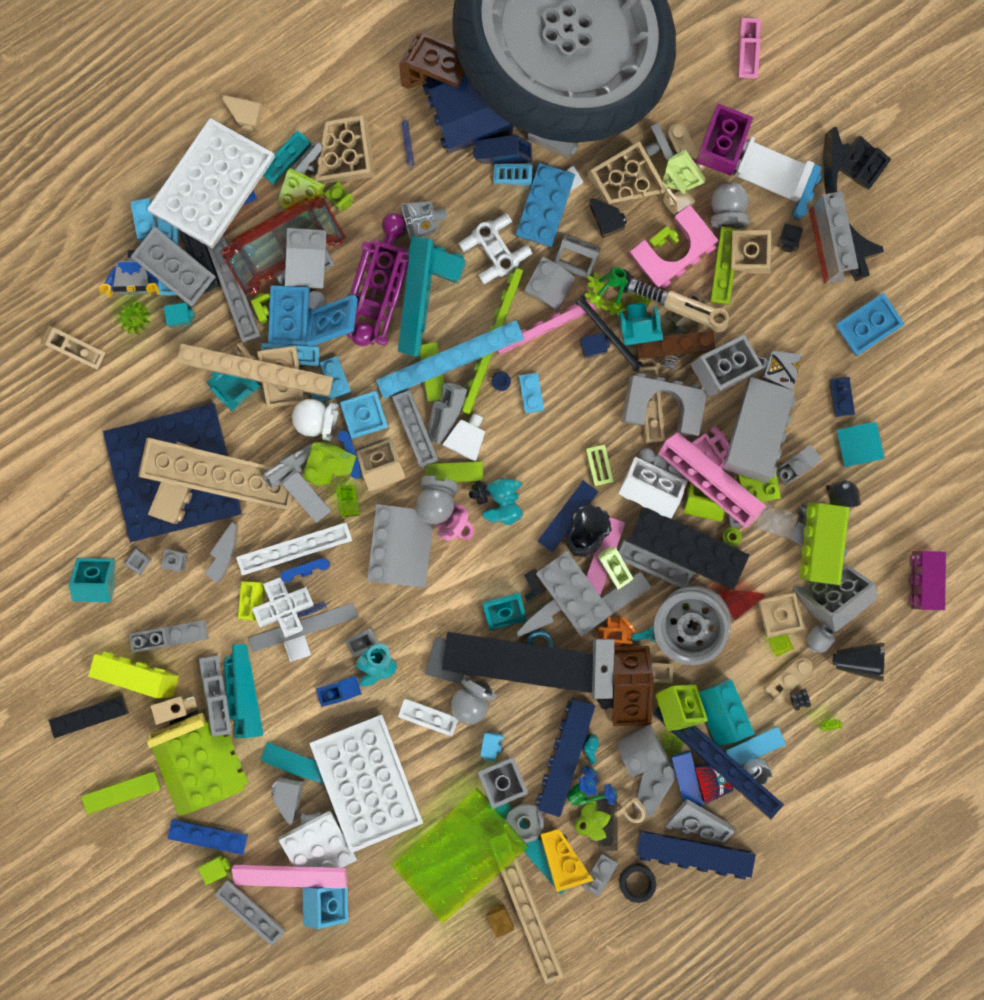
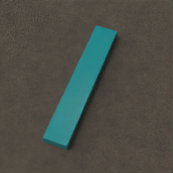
M488 802L485 805L486 808L507 831L506 817L513 807L509 803H505L492 809ZM523 819L520 820L519 825L521 828L529 827ZM539 838L529 843H520L515 840L554 886L542 841Z

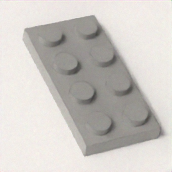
M157 227L151 230L131 255V258L191 307L216 278L213 273Z
M568 551L536 573L581 637L613 614Z

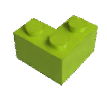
M326 441L313 443L303 478L316 486L330 484L333 474L337 476L351 474L356 456Z

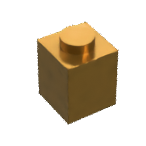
M498 904L489 909L490 912L487 913V918L496 938L514 931V924L505 905L500 906Z

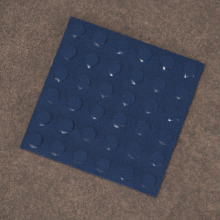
M215 403L103 431L130 542L243 514L239 499L191 489L192 498L188 504H185L183 520L179 521L178 524L164 521L148 515L161 482L138 477L147 438L173 444L180 442L198 450L228 456Z

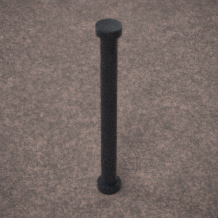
M582 295L575 301L577 306L580 305L633 366L632 369L634 371L638 370L643 363L638 361L588 304L585 300L586 297Z

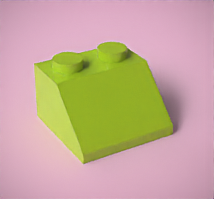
M689 481L684 514L721 522L725 510Z
M696 684L671 686L656 694L658 706L660 707L667 731L680 730L708 721Z

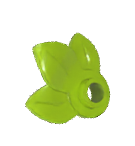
M596 801L589 802L582 808L581 817L575 822V830L579 835H588L592 840H602L606 838V833L602 828L608 824L611 815L597 811ZM583 822L586 823V828L584 830L581 828V824Z

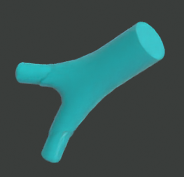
M654 626L644 632L632 634V642L639 640L656 642V639L651 637L655 636Z

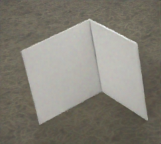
M305 635L284 642L290 663L311 655Z

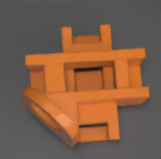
M623 616L620 618L608 617L607 627H599L598 639H614V647H621V643L632 644L631 632L634 633L636 630Z

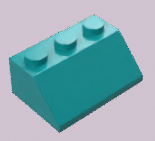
M726 679L698 691L708 719L706 724L717 746L737 742L755 734L733 680Z

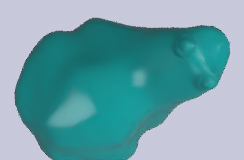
M592 733L587 736L583 744V750L591 765L596 763L595 752L599 746L597 735Z

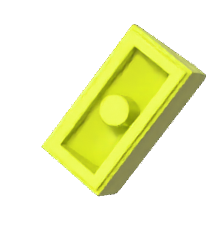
M241 581L238 619L257 621L252 608L263 604V584L265 583Z

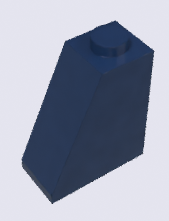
M518 135L476 140L473 154L475 160L483 164L532 163V144Z

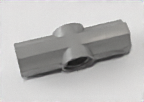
M308 444L296 453L284 457L278 462L279 464L262 474L265 483L270 488H274L295 469L299 473L302 472V468L307 464L312 445Z

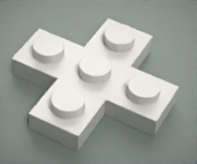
M281 578L263 584L270 602L252 608L259 627L261 628L278 621L285 638L303 631L296 613L314 606L307 588L305 587L288 594Z

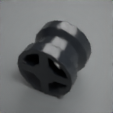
M805 688L797 693L794 691L790 692L791 703L795 711L800 710L801 707H811L809 695Z

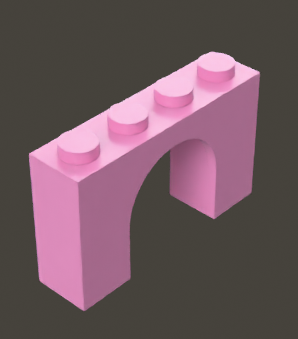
M691 205L687 206L673 219L688 241V253L683 259L676 262L664 261L657 256L645 240L629 252L628 256L653 287L656 286V289L662 288L664 290L672 283L670 280L673 277L679 278L686 272L685 268L690 264L692 266L696 265L701 260V255L705 252L708 255L717 248L715 244L718 242V239Z

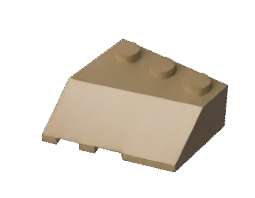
M361 115L326 121L315 181L337 183L339 181L341 183L375 177L367 119Z
M640 141L587 173L596 190L608 204L661 194L666 191L664 183Z

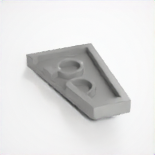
M688 799L665 822V828L672 830L673 827L682 830V833L689 834L692 832L699 834L701 838L723 844L735 833V826Z

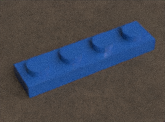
M172 819L167 839L243 855L248 835Z

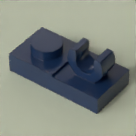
M850 377L830 379L834 417L855 415Z

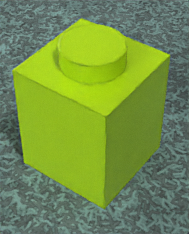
M221 854L201 864L198 870L207 886L228 875L231 866L226 857L223 858Z

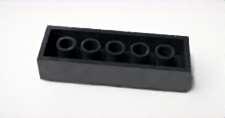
M642 507L627 539V542L731 590L735 589L750 556L748 553L645 507Z

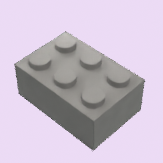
M745 334L700 356L690 364L709 398L751 377L764 368Z

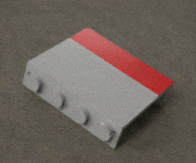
M840 191L823 195L809 210L824 284L843 281L844 271L858 269L843 192Z

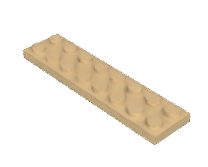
M146 439L138 477L284 510H289L292 498L291 493L282 483L274 488H270L263 480L262 474L273 467L156 439Z

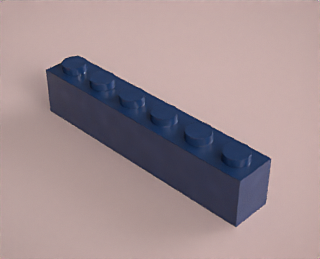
M573 697L571 701L567 702L565 712L568 713L566 719H562L559 730L562 732L560 738L556 737L553 749H556L554 757L550 756L547 767L550 768L548 775L544 774L541 786H544L542 794L538 793L535 802L538 805L539 811L561 817L594 713L595 704Z
M639 830L635 851L639 859L643 861L655 859L658 860V863L670 865L671 862L676 863L680 868L689 869V866L697 867L696 870L708 872V870H713L715 874L727 876V873L734 874L735 878L743 880L746 877L752 878L756 854L749 850Z

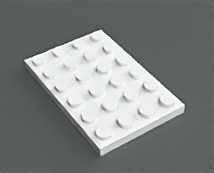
M210 118L147 210L159 219L213 249L274 160L275 155Z
M382 714L309 743L350 853L423 824Z

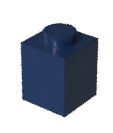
M603 333L580 339L584 359L607 354L608 348H610L608 337H604Z

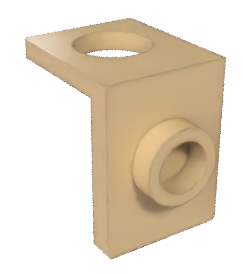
M668 188L665 191L663 203L674 215H677L687 206L695 204V200L686 190L685 194L681 193V191L673 194Z

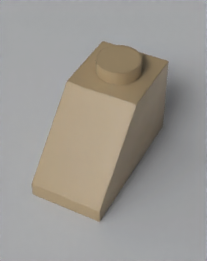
M223 95L226 106L241 129L248 132L258 131L263 113L262 105Z

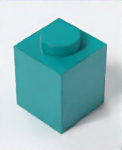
M188 303L164 306L166 324L170 328L193 324L192 319L195 318L194 309Z

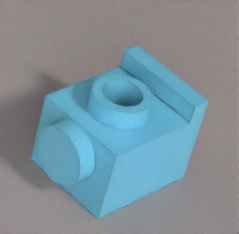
M484 731L480 756L484 757V760L495 762L496 754L500 755L502 743H499V740H503V734Z

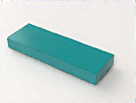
M297 130L274 154L275 158L263 176L274 186L312 143Z

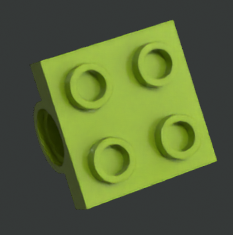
M290 168L287 171L277 204L311 220L323 199L324 192L322 191L324 184Z
M736 474L738 483L760 502L781 499L777 474L767 483Z

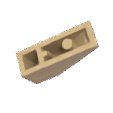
M48 326L41 341L42 344L97 370L105 355V352L51 326Z

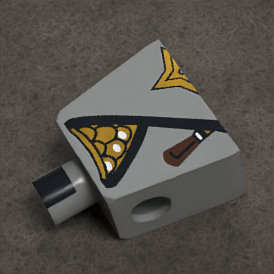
M771 351L767 359L757 356L764 367L762 368L764 370L762 379L793 390L803 355Z

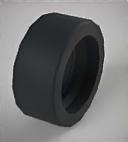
M636 863L627 866L619 878L621 892L631 902H646L656 891V878L650 868L643 864ZM642 872L648 877L649 887L643 894H633L628 890L626 882L630 874Z

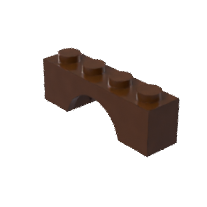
M714 330L663 336V340L636 344L638 360L656 359L679 354L708 353L716 349Z

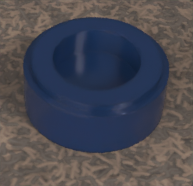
M498 372L493 376L492 386L495 390L505 391L510 387L511 379L507 373Z

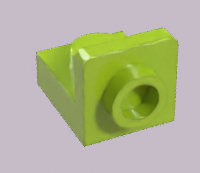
M339 181L324 193L339 212L342 210L346 211L353 204V196L347 192Z
M666 226L648 244L652 249L656 246L660 248L667 242L666 238H668L675 246L679 242V235L673 228L670 229Z
M260 293L254 297L255 299L251 303L259 321L265 324L269 322L267 317L269 316V310L266 305L263 306L262 304L270 301L269 293Z

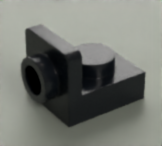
M785 223L777 246L782 247L781 250L785 252H796L800 245L799 241L803 228Z

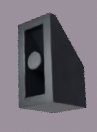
M592 198L589 200L590 209L603 238L625 229L627 221L623 212L620 213L618 208Z

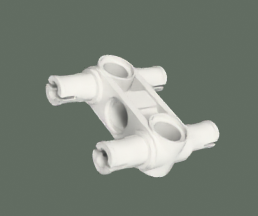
M507 213L493 221L488 220L480 223L477 228L472 230L470 236L458 243L463 253L477 244L481 245L491 260L492 267L478 275L483 284L497 276L502 277L510 274L513 269L518 267L519 262L532 255V251L527 244L514 253L510 252L499 236L498 231L512 223ZM488 229L490 234L484 237L480 235V231ZM504 260L509 261L511 264L507 269L500 266V263Z

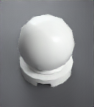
M315 399L303 400L293 410V425L300 434L307 437H315L321 434L322 440L331 441L333 438L330 435L331 429L335 430L338 411L335 410L339 405L330 403L326 407L322 402Z

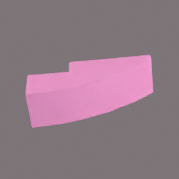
M740 18L738 77L758 78L761 19Z

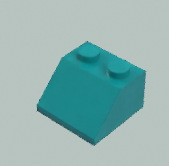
M76 558L68 585L72 602H111L115 586V559Z

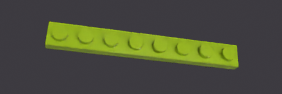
M516 268L514 273H510L507 283H510L508 291L505 289L501 297V301H503L502 307L497 308L494 318L497 319L494 326H490L488 332L504 326L521 281L523 270ZM493 353L482 357L481 362L477 361L474 372L477 373L475 379H470L467 387L470 392L468 397H465L462 405V412L464 414H471Z

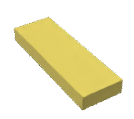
M203 713L149 734L147 740L149 748L203 727L205 724Z

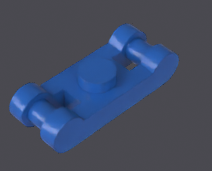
M340 431L338 439L344 443L347 452L356 456L350 475L354 479H360L363 474L351 436L347 431Z
M323 558L283 571L280 578L283 582H291L294 576L301 574V577L312 575V570L318 568L320 570H327L330 567V561Z

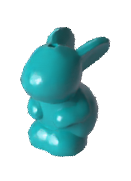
M500 478L495 482H491L487 486V490L490 491L491 497L499 506L498 508L483 511L484 519L489 522H501L505 525H512L520 520L523 516V511L515 501L519 498L516 490L520 489L523 482Z
M382 643L375 644L364 651L358 658L355 667L367 673L360 680L359 684L361 686H370L379 679H387L395 674L397 663L390 657L389 648Z

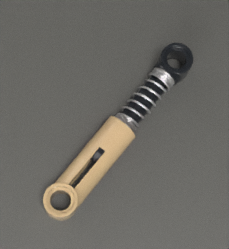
M623 269L627 276L625 279L628 280L623 293H637V296L642 295V298L646 297L647 300L651 299L652 302L661 303L664 309L709 326L715 332H723L727 329L729 315L726 310L713 308L674 291L668 292L664 290L663 292L661 289H656V286L653 288L651 285L648 286L646 283L639 282L627 270ZM620 286L615 287V291L619 292ZM717 317H721L724 319V321L722 323H716L714 319Z

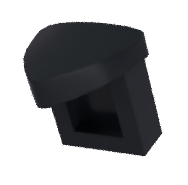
M536 568L524 574L533 591L524 596L526 601L547 590L536 575Z

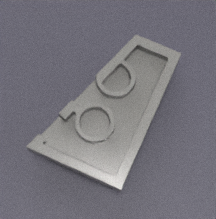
M669 760L642 773L636 798L643 804L646 809V815L652 818L676 779L673 762Z

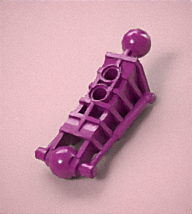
M389 213L383 218L382 229L385 232L383 241L373 238L370 242L364 241L361 246L363 252L350 291L351 295L358 298L354 331L348 333V338H351L354 344L361 347L368 346L369 344L374 345L375 342L382 346L388 343V337L385 336L394 307L397 306L409 261L408 252L404 248L394 245L396 237L404 232L406 226L404 218L398 213ZM379 257H385L388 260V265H380ZM374 275L381 276L383 283L376 284L373 280ZM367 288L373 289L370 299L365 297ZM376 291L384 292L381 302L374 300ZM385 308H389L387 317L383 316ZM358 315L375 319L374 328L363 322L356 324ZM385 321L381 335L377 336L380 322Z

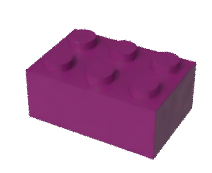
M717 104L695 163L731 176L737 166L753 117Z
M912 551L909 559L910 566L912 567V574L909 576V584L912 586L909 604L912 605V609L945 610L946 552Z

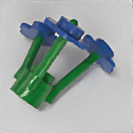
M583 766L582 770L585 776L580 777L579 783L568 792L567 799L570 804L576 806L580 803L583 806L589 802L606 798L610 805H615L617 793L610 783L604 785V794L586 799L587 796L597 794L596 783L600 781L597 778L598 773L595 769Z

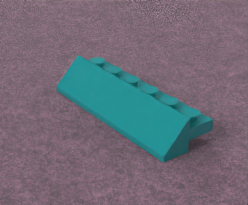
M411 236L397 352L418 357L421 352L422 336L425 335L434 265V258L432 256L435 239Z

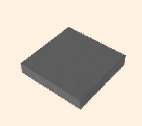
M435 637L425 674L462 684L461 681L465 674L442 670L446 640Z

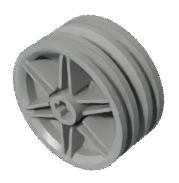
M686 586L672 592L662 603L654 621V634L661 650L672 660L685 665H700L714 659L723 650L731 630V615L725 601L714 591L702 586ZM684 603L689 604V610L682 607ZM708 607L709 612L702 613V608ZM676 618L677 624L673 625L670 619ZM692 619L694 622H698L696 627L694 624L690 625ZM710 625L716 626L714 632L708 628ZM681 636L684 638V642H679L677 637ZM699 639L703 640L704 644L699 646L696 644V641Z

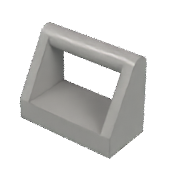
M565 234L554 263L560 265L568 272L587 279V276L591 275L601 247ZM564 248L592 258L588 271L561 261L560 258Z

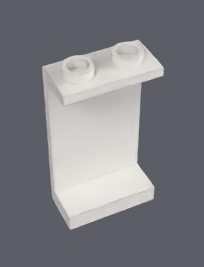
M755 137L745 141L741 151L743 154L741 159L738 160L734 176L794 202L801 199L815 163L811 161L801 163L754 143Z

